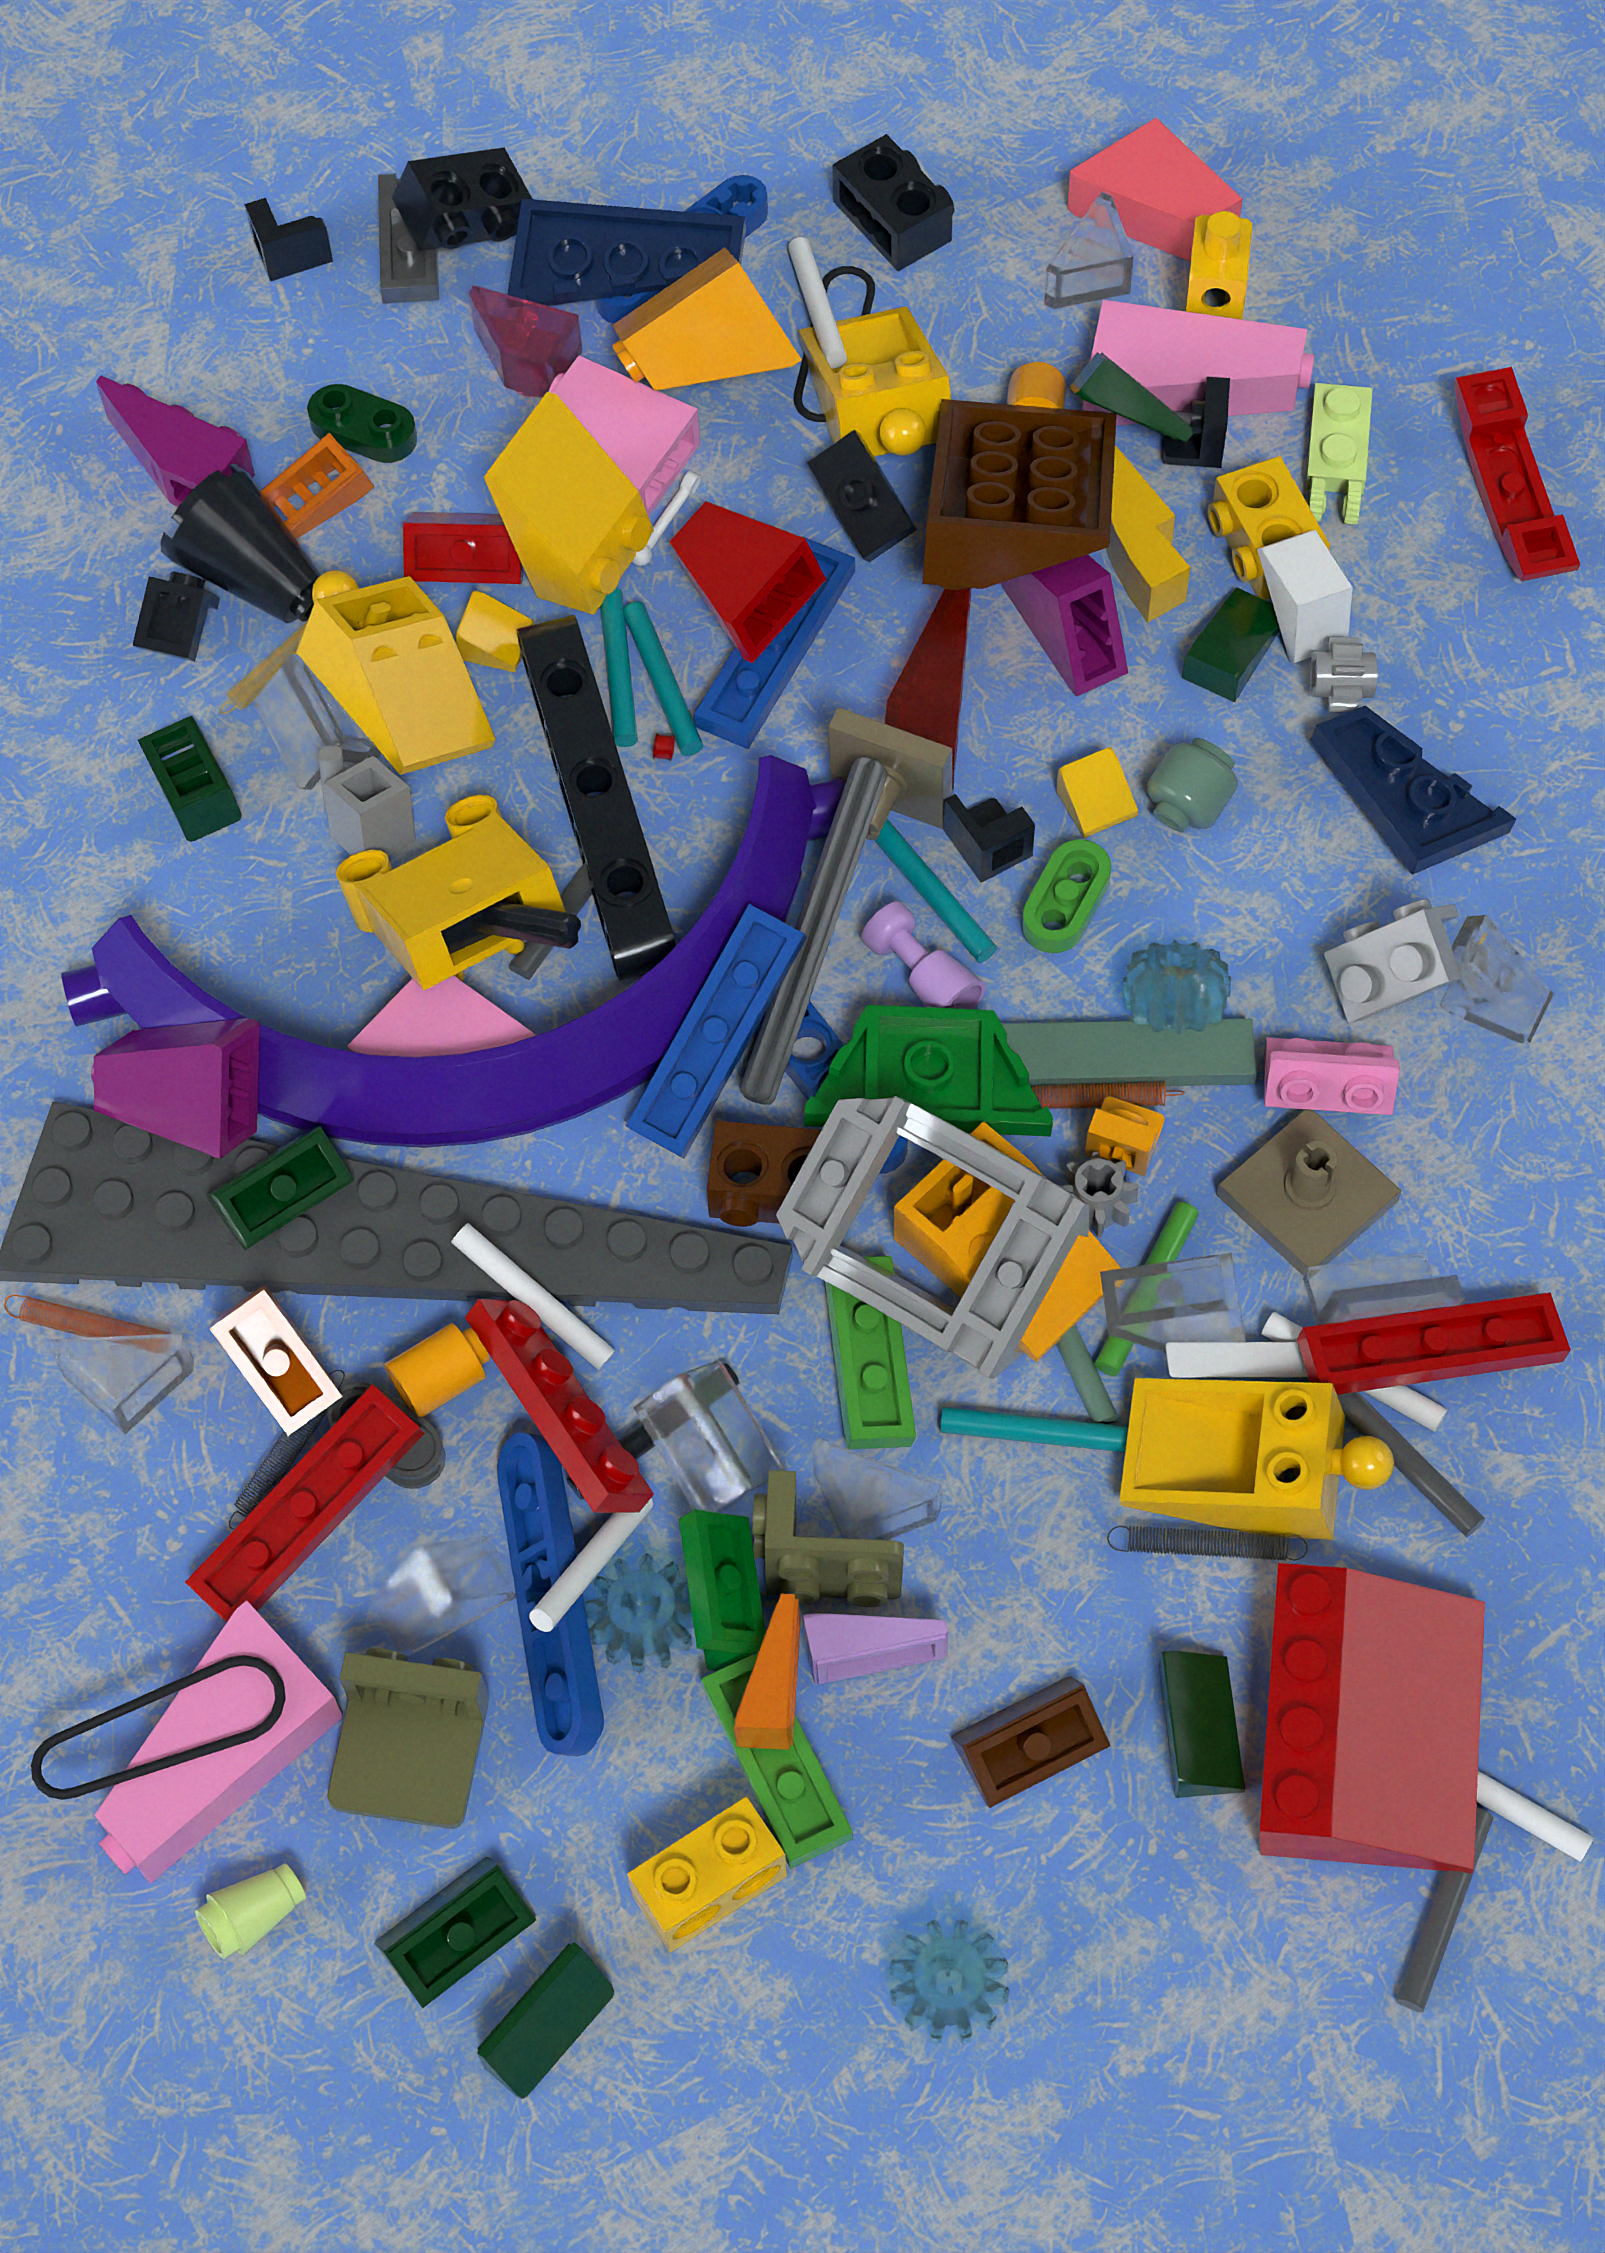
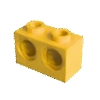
M1281 456L1216 477L1213 503L1208 505V517L1211 527L1217 537H1225L1232 550V561L1239 579L1242 582L1249 581L1257 597L1264 600L1271 598L1258 554V548L1316 530L1327 549H1330V543Z
M746 1796L627 1873L633 1898L668 1952L671 1953L786 1878V1855Z

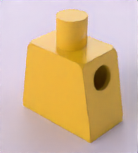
M1219 211L1212 215H1199L1195 217L1185 311L1243 319L1252 221L1247 218H1239L1236 214L1229 211ZM1212 288L1225 290V304L1220 307L1206 304V291Z

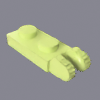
M1315 383L1305 489L1309 490L1308 506L1317 521H1321L1322 515L1325 513L1327 495L1324 491L1346 493L1342 506L1344 524L1357 525L1361 495L1364 493L1366 483L1373 388Z

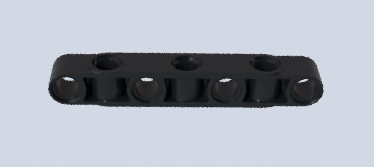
M575 615L516 629L525 671L582 863L586 862L588 879L593 882L592 896L616 976L620 981L647 974L675 948L676 942ZM572 694V696L570 697H560L562 695ZM597 791L605 792L604 794L599 796L587 795L589 793ZM627 891L637 893L636 895L629 898H620L616 896L617 894Z

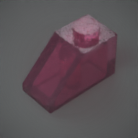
M472 286L469 298L474 330L504 387L515 390L526 397L543 398L546 392H549L556 376L560 373L565 374L579 355L581 356L583 352L579 315L479 286Z

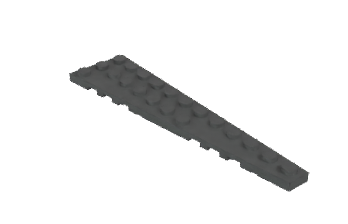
M52 1102L0 1248V1281L79 1284V1279L115 1281L116 1286L141 1287L142 1282L177 1283L180 1289L205 1290L206 1285L241 1286L246 1292H254L265 1284L271 1293L292 1291L297 1294L452 1301H468V1296L503 1297L507 1301H518L451 1243L456 1234L469 1223L555 1299L569 1300L570 1306L596 1307L597 1301L632 1303L638 1309L667 1310L673 1307H681L688 1311L778 1315L793 1258V1249L790 1245L341 1158L355 1181L247 1250H244L205 1195L282 1146L246 1139L219 1159L98 1113L94 1109Z

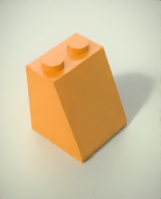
M726 248L714 254L612 325L620 340L611 346L635 383L646 377L654 391L793 367L802 360L740 263Z

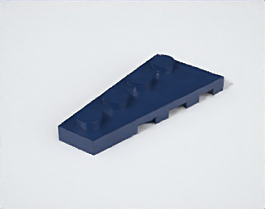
M522 198L506 301L509 312L664 290L723 248H726L741 265L746 234L745 217Z

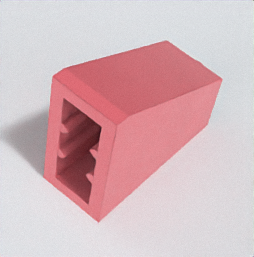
M1154 118L1070 170L1067 209L1077 217L1190 261L1195 217L1199 215H1212L1219 211H1229L1240 218L1243 199L1163 123Z

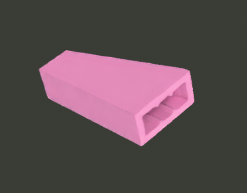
M1103 299L1091 359L1097 352L1099 354L1103 352L1169 408L1180 412H1191L1193 400H1204L1207 377L1230 378L1228 416L1294 411L1297 389H1309L1315 354L1304 353L1308 329ZM1083 400V411L1113 413ZM1117 415L1116 425L1137 424L1134 421Z
M247 1600L235 1610L192 1673L230 1657L246 1655L261 1658L276 1669L284 1682L286 1700L281 1717L271 1730L255 1740L116 1784L95 1813V1817L108 1834L98 1844L124 1875L136 1866L150 1884L154 1882L343 1718L335 1697ZM238 1666L229 1668L180 1690L126 1770L251 1730L263 1723L271 1713L275 1701L274 1686L269 1677L257 1668Z

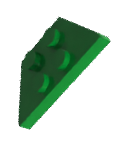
M867 1005L853 1027L852 1037L849 1042L840 1048L831 1062L829 1074L815 1097L810 1096L805 1104L804 1126L824 1127L838 1100L856 1098L870 1100L894 1098L895 1096L905 1099L966 1133H972L984 1121L999 1135L1051 1137L1053 1115L1048 1106L1042 1108L1029 1084L1030 1074L1019 1054L1012 1051L1008 1046V1034L994 1010Z

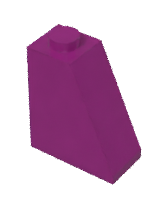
M1087 554L1001 583L1003 590L1073 694L1076 696L1082 695L1129 673L1111 574L1090 555Z
M251 1018L132 1030L94 1056L91 1070V1078L94 1083V1111L221 1159L257 1132L260 1022Z

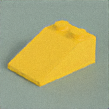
M546 392L484 475V480L537 598L594 615L603 603L606 594H610L616 589L621 576L636 557V553L646 547L651 534L654 532L638 489L557 394Z

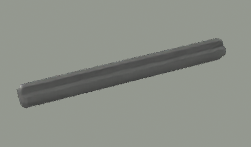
M858 757L853 761L795 929L803 932L807 939L765 1013L739 1087L740 1093L743 1094L744 1098L754 1103L772 1104L779 1090L888 775L884 764L878 760Z

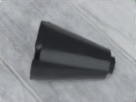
M237 464L230 465L233 474L227 477L219 470L213 472L189 493L174 512L171 518L179 524V527L172 539L165 532L163 533L161 552L173 563L288 624L297 619L301 622L307 621L314 606L312 588L317 578L321 575L248 472L244 471Z

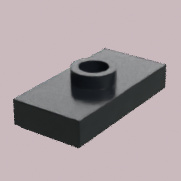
M853 430L807 462L858 551L866 561L871 562L917 531L916 526L862 435L856 430Z

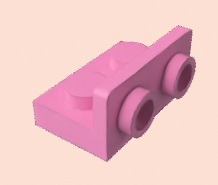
M1266 1037L1264 1052V1107L1393 1115L1400 1074L1399 1061L1394 1059L1393 1046L1373 1045L1363 1042L1343 1043L1313 1041L1302 1038Z

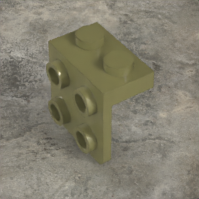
M769 1470L768 1493H754L753 1504L754 1557L765 1559L766 1595H779L780 1598L781 1594H795V1598L799 1599V1604L815 1603L819 1600V1597L847 1598L848 1603L860 1607H878L885 1605L887 1599L901 1597L904 1560L903 1543L893 1540L796 1536V1471Z
M369 1648L366 1650L365 1655L345 1652L339 1679L348 1697V1705L327 1794L331 1807L338 1812L446 1829L459 1827L464 1822L490 1700L482 1673L475 1672L474 1667L469 1663L451 1658H438L434 1660L433 1665L408 1662L403 1654L384 1648Z

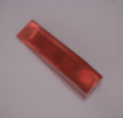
M972 588L962 590L944 589L887 699L885 724L952 748V790H954Z

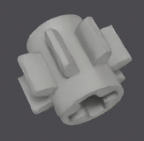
M1329 637V651L1313 652L1310 664L1311 696L1325 697L1324 705L1328 706V712H1350L1358 708V699L1362 700V698H1373L1375 696L1378 673L1377 657L1375 653L1362 652L1363 644L1359 643L1358 637Z
M1093 1152L1091 1160L1086 1161L1080 1167L1072 1162L1066 1165L1065 1179L1068 1184L1060 1187L1090 1204L1089 1229L1094 1230L1097 1237H1102L1104 1229L1111 1226L1114 1222L1124 1227L1128 1225L1130 1210L1126 1204L1137 1202L1139 1186L1133 1182L1124 1183L1126 1162L1124 1160L1114 1164L1109 1160L1101 1159L1098 1152Z

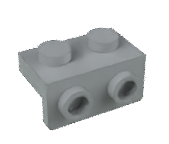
M1423 899L1404 905L1393 911L1395 922L1381 927L1379 921H1372L1354 927L1343 933L1346 943L1324 952L1348 1023L1362 1021L1462 979L1443 923L1459 916L1455 904L1432 908L1429 899Z

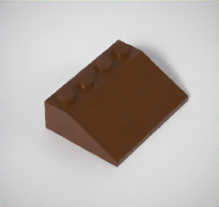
M942 399L927 516L922 584L939 585L948 590H962L965 588L984 589L1108 548L1111 533L1117 414Z

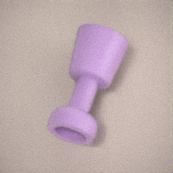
M900 901L884 906L868 921L861 934L863 943L878 955H887L895 952L912 970L909 977V985L926 1007L975 1009L983 999L986 992L985 982L944 950H936L929 953L913 937L915 918Z

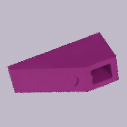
M101 375L97 379L96 383L107 418L170 504L178 507L198 484L217 470L226 477L233 474L230 468L231 464H237L244 471L248 472L252 478L255 476L247 441L235 430L226 426L216 427L196 418L182 406H169L155 400L132 384L125 383L122 385Z

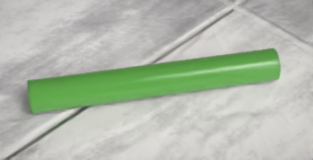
M1177 1202L1095 1362V1367L1109 1376L1119 1375L1199 1216L1198 1210L1192 1205L1185 1202Z

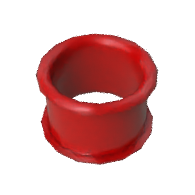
M656 733L653 759L660 758L672 761L675 746L674 735L667 736Z

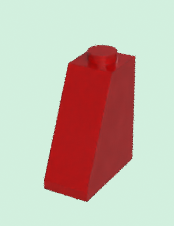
M707 501L669 541L695 589L743 659L754 663L826 580L806 538Z

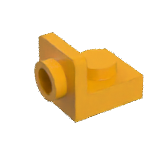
M1111 1096L1106 1097L1101 1109L1096 1108L1090 1123L1084 1156L1091 1158L1093 1152H1098L1101 1159L1109 1160L1114 1164L1124 1160L1126 1162L1125 1170L1145 1176L1165 1118L1161 1113Z

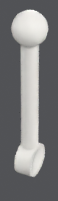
M692 471L687 472L681 482L680 489L653 526L654 532L651 534L646 547L636 553V557L632 561L633 564L645 566L650 562L652 558L651 549L688 496L691 497L697 490L701 481L700 475Z

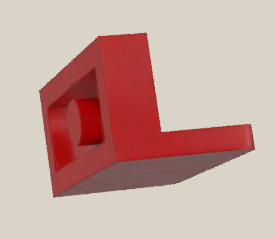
M413 512L403 522L404 577L410 576L414 582L522 583L523 565L500 514Z

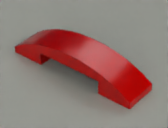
M1512 367L1456 377L1454 386L1457 406L1474 479L1494 535L1511 568L1521 582L1577 571L1580 567V561L1564 515H1554L1524 428L1529 415Z

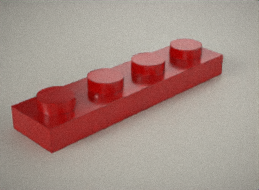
M1551 1292L1307 1326L1302 1328L1297 1338L1310 1383H1333L1337 1395L1564 1362L1571 1351Z
M478 1299L465 1316V1319L479 1337V1340L594 1513H639L654 1493L640 1474L639 1465L635 1458L623 1449L607 1425L602 1409L590 1400L574 1376L573 1367L569 1360L557 1351L541 1327V1320L538 1314L530 1306L520 1301Z
M372 1384L185 1583L226 1623L235 1610L246 1600L258 1611L425 1434L424 1431Z

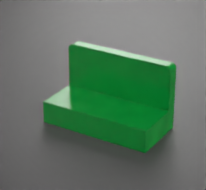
M694 1509L679 1519L696 1647L697 1649H704L706 1668L718 1671L759 1651L766 1634L749 1517Z

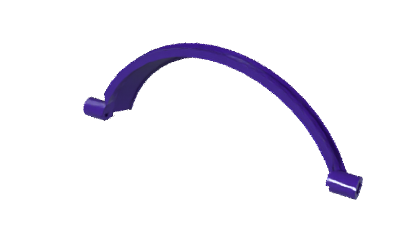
M773 755L760 757L758 781L750 820L736 859L717 895L691 931L659 964L627 990L590 1013L549 1032L505 1046L463 1054L424 1057L368 1055L324 1047L282 1034L260 1024L257 1114L304 1131L321 1126L326 1136L330 1138L369 1145L427 1148L479 1144L529 1134L577 1118L624 1096L654 1076L748 905L750 904L778 920L786 922L802 877L801 866L807 842L828 836L845 787L844 779L837 777L810 784L805 768ZM132 915L119 918L91 948L95 964L61 973L67 1004L76 1027L129 1014L141 1029L247 1018L204 992L174 967L143 933Z

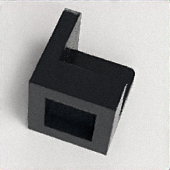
M266 198L244 204L252 239L270 282L333 262L328 233L322 218L308 216L278 226Z
M956 794L944 799L943 830L980 883L1033 856L1035 823L1022 806L1007 814L995 798H990L969 810L965 808Z

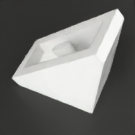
M1311 530L1257 549L1290 663L1311 658L1313 652L1329 651V637H1349L1353 587L1316 530Z

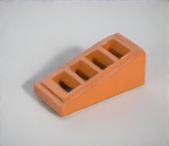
M328 433L261 491L273 508L278 506L288 519L284 523L297 539L360 500L374 488V485L360 466L335 438ZM336 469L340 475L331 481L327 474ZM317 482L322 487V490L314 496L307 487ZM296 493L305 502V505L298 511L287 500Z
M781 1594L772 1614L734 1720L735 1739L739 1747L790 1750V1745H793L801 1624L799 1599L795 1598V1594Z

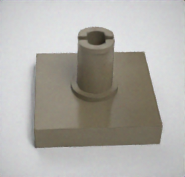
M838 707L828 726L831 779L842 777L846 784L853 761L858 757L880 761L884 764L888 774L866 839L876 840L890 811L943 829L944 799L952 796V748Z
M1305 1109L1218 1185L1217 1196L1310 1281L1399 1201L1402 1190L1316 1112Z

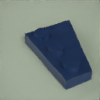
M1367 706L1352 710L1315 727L1311 737L1312 743L1412 875L1510 833L1516 821L1514 816L1500 806L1494 811L1470 794L1473 787L1470 783L1456 773L1447 777L1422 758V747Z

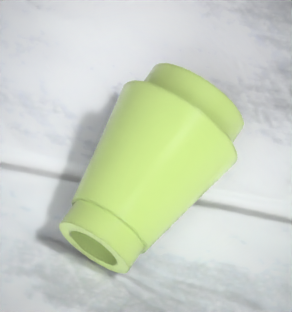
M283 1863L274 1870L270 1869L207 1894L208 1903L195 1910V1915L207 1940L222 1959H226L235 1952L244 1956L286 1917L297 1904L304 1901L306 1895L294 1872L287 1864Z

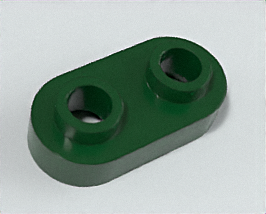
M332 384L322 387L311 396L308 402L307 412L311 429L320 440L330 433L343 449L382 463L400 461L409 456L416 447L417 432L414 417L408 409L399 404L344 384ZM383 424L392 425V426L387 427V428H381V427H380V426L383 425Z

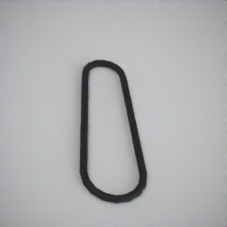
M246 1655L226 1658L58 1732L44 1740L35 1751L31 1762L32 1779L38 1790L48 1797L65 1800L255 1740L271 1730L281 1717L286 1700L284 1682L276 1669L261 1658ZM238 1666L257 1668L269 1677L274 1686L275 1701L271 1713L263 1723L251 1730L72 1788H54L45 1781L42 1775L41 1765L44 1756L59 1743L229 1668Z

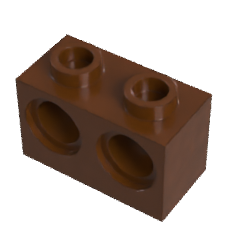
M716 1121L707 1183L709 1218H720L727 1224L740 1227L752 1226L757 1222L780 1224L776 1214L822 1130ZM739 1172H751L758 1176L757 1179L746 1184H738L730 1180V1177Z

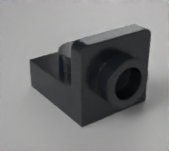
M1207 377L1204 400H1193L1191 412L1174 411L1193 428L1191 430L1193 434L1187 442L1165 435L1164 462L1166 464L1222 468L1228 425L1230 378Z
M171 571L169 581L149 576L132 646L141 650L195 662L208 608L217 610L220 598L204 589V579Z

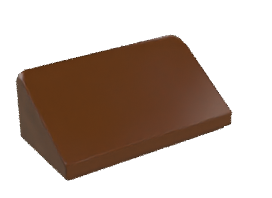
M1072 1677L1064 1678L951 1736L959 1757L986 1806L989 1808L1111 1746L1084 1684Z

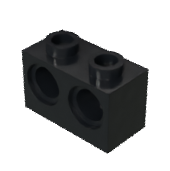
M888 134L833 164V202L897 272L952 241V215L955 212V208L950 194L942 185H935L921 170L915 156L908 150H902Z
M505 147L408 161L392 196L420 251L437 248L455 249L468 243L487 240L499 242L516 236L522 198L532 199Z

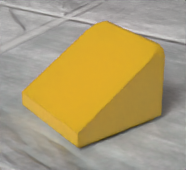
M473 590L456 633L457 648L463 661L516 673L522 658L516 629L534 625L533 620L491 596Z
M1111 747L1064 765L1058 770L1056 792L1083 838L1138 816L1135 800L1118 757Z

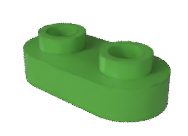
M1077 839L1063 843L1053 852L1023 910V933L1027 941L1036 949L1047 953H1061L1073 948L1082 938L1110 884L1111 861L1107 852L1101 846L1092 841ZM1075 874H1081L1089 880L1077 883L1071 880L1070 877ZM1048 922H1057L1063 928L1060 930H1049L1043 925Z

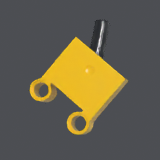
M489 795L469 796L453 804L447 810L444 818L452 839L393 869L386 853L381 850H366L345 859L337 867L335 873L357 928L363 932H373L423 991L452 976L457 977L463 982L465 979L463 970L504 949L512 955L520 953L525 946L523 940L567 949L574 947L579 941L578 931L581 928V921L576 915L566 913L550 866L503 820L495 798Z

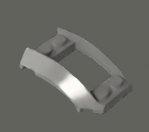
M895 1096L894 1098L869 1100L856 1098L837 1101L776 1216L786 1238L793 1240L803 1261L801 1270L867 1303L946 1352H952L979 1369L978 1372L985 1377L994 1379L1025 1353L1017 1348L1021 1338L1078 1235L1088 1237L1090 1204L976 1137L905 1099ZM900 1135L958 1166L1015 1200L956 1309L903 1278L840 1245Z

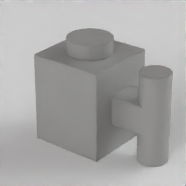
M328 745L318 751L324 804L328 815L330 837L351 855L366 850H381L387 856L416 841L410 787L374 756L346 770L344 768L341 748L335 745Z

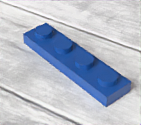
M806 538L826 578L825 582L754 663L744 660L736 647L733 649L694 713L696 728L743 748H750L854 575L855 557Z
M750 904L748 905L628 1120L627 1128L685 1159L805 943L807 936L803 932Z

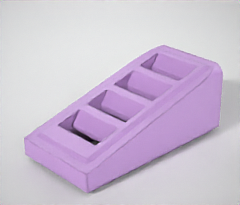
M820 1613L802 1615L804 1638L814 1683H818V1685L945 1659V1656H947L948 1630L945 1620Z

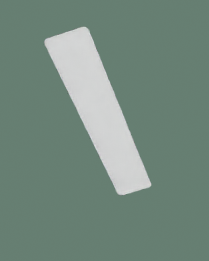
M1168 1342L1165 1346L1169 1375L1174 1378L1308 1377L1298 1342Z

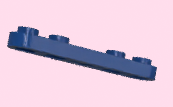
M520 1432L513 1434L505 1442L499 1455L497 1477L537 1731L542 1745L548 1752L556 1755L581 1756L586 1755L594 1748L604 1727V1714L601 1706L583 1593L551 1631L544 1632L537 1629L530 1620V1612L577 1557L562 1464L543 1435Z

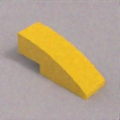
M1115 445L1110 544L1106 550L1112 567L1128 597L1148 623L1186 602L1190 566L1172 546L1175 514Z

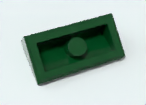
M317 1126L307 1130L205 1196L241 1247L247 1250L355 1180L321 1126Z
M1184 1651L1161 1652L1158 1667L1175 1798L1245 1792L1227 1656Z
M485 1857L375 1941V1945L419 2005L424 2008L537 1920L499 1865L489 1857Z
M575 1942L572 1944L568 1943L477 2048V2054L484 2069L517 2098L524 2099L534 2090L614 1996L615 1992L611 1983Z

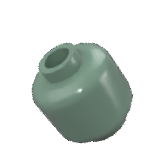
M1194 738L1192 743L1179 742L1173 744L1149 779L1147 785V793L1157 805L1153 811L1154 816L1169 828L1181 833L1185 831L1187 826L1197 829H1207L1213 826L1238 786V780L1232 771L1235 765L1233 759L1219 747L1200 738Z

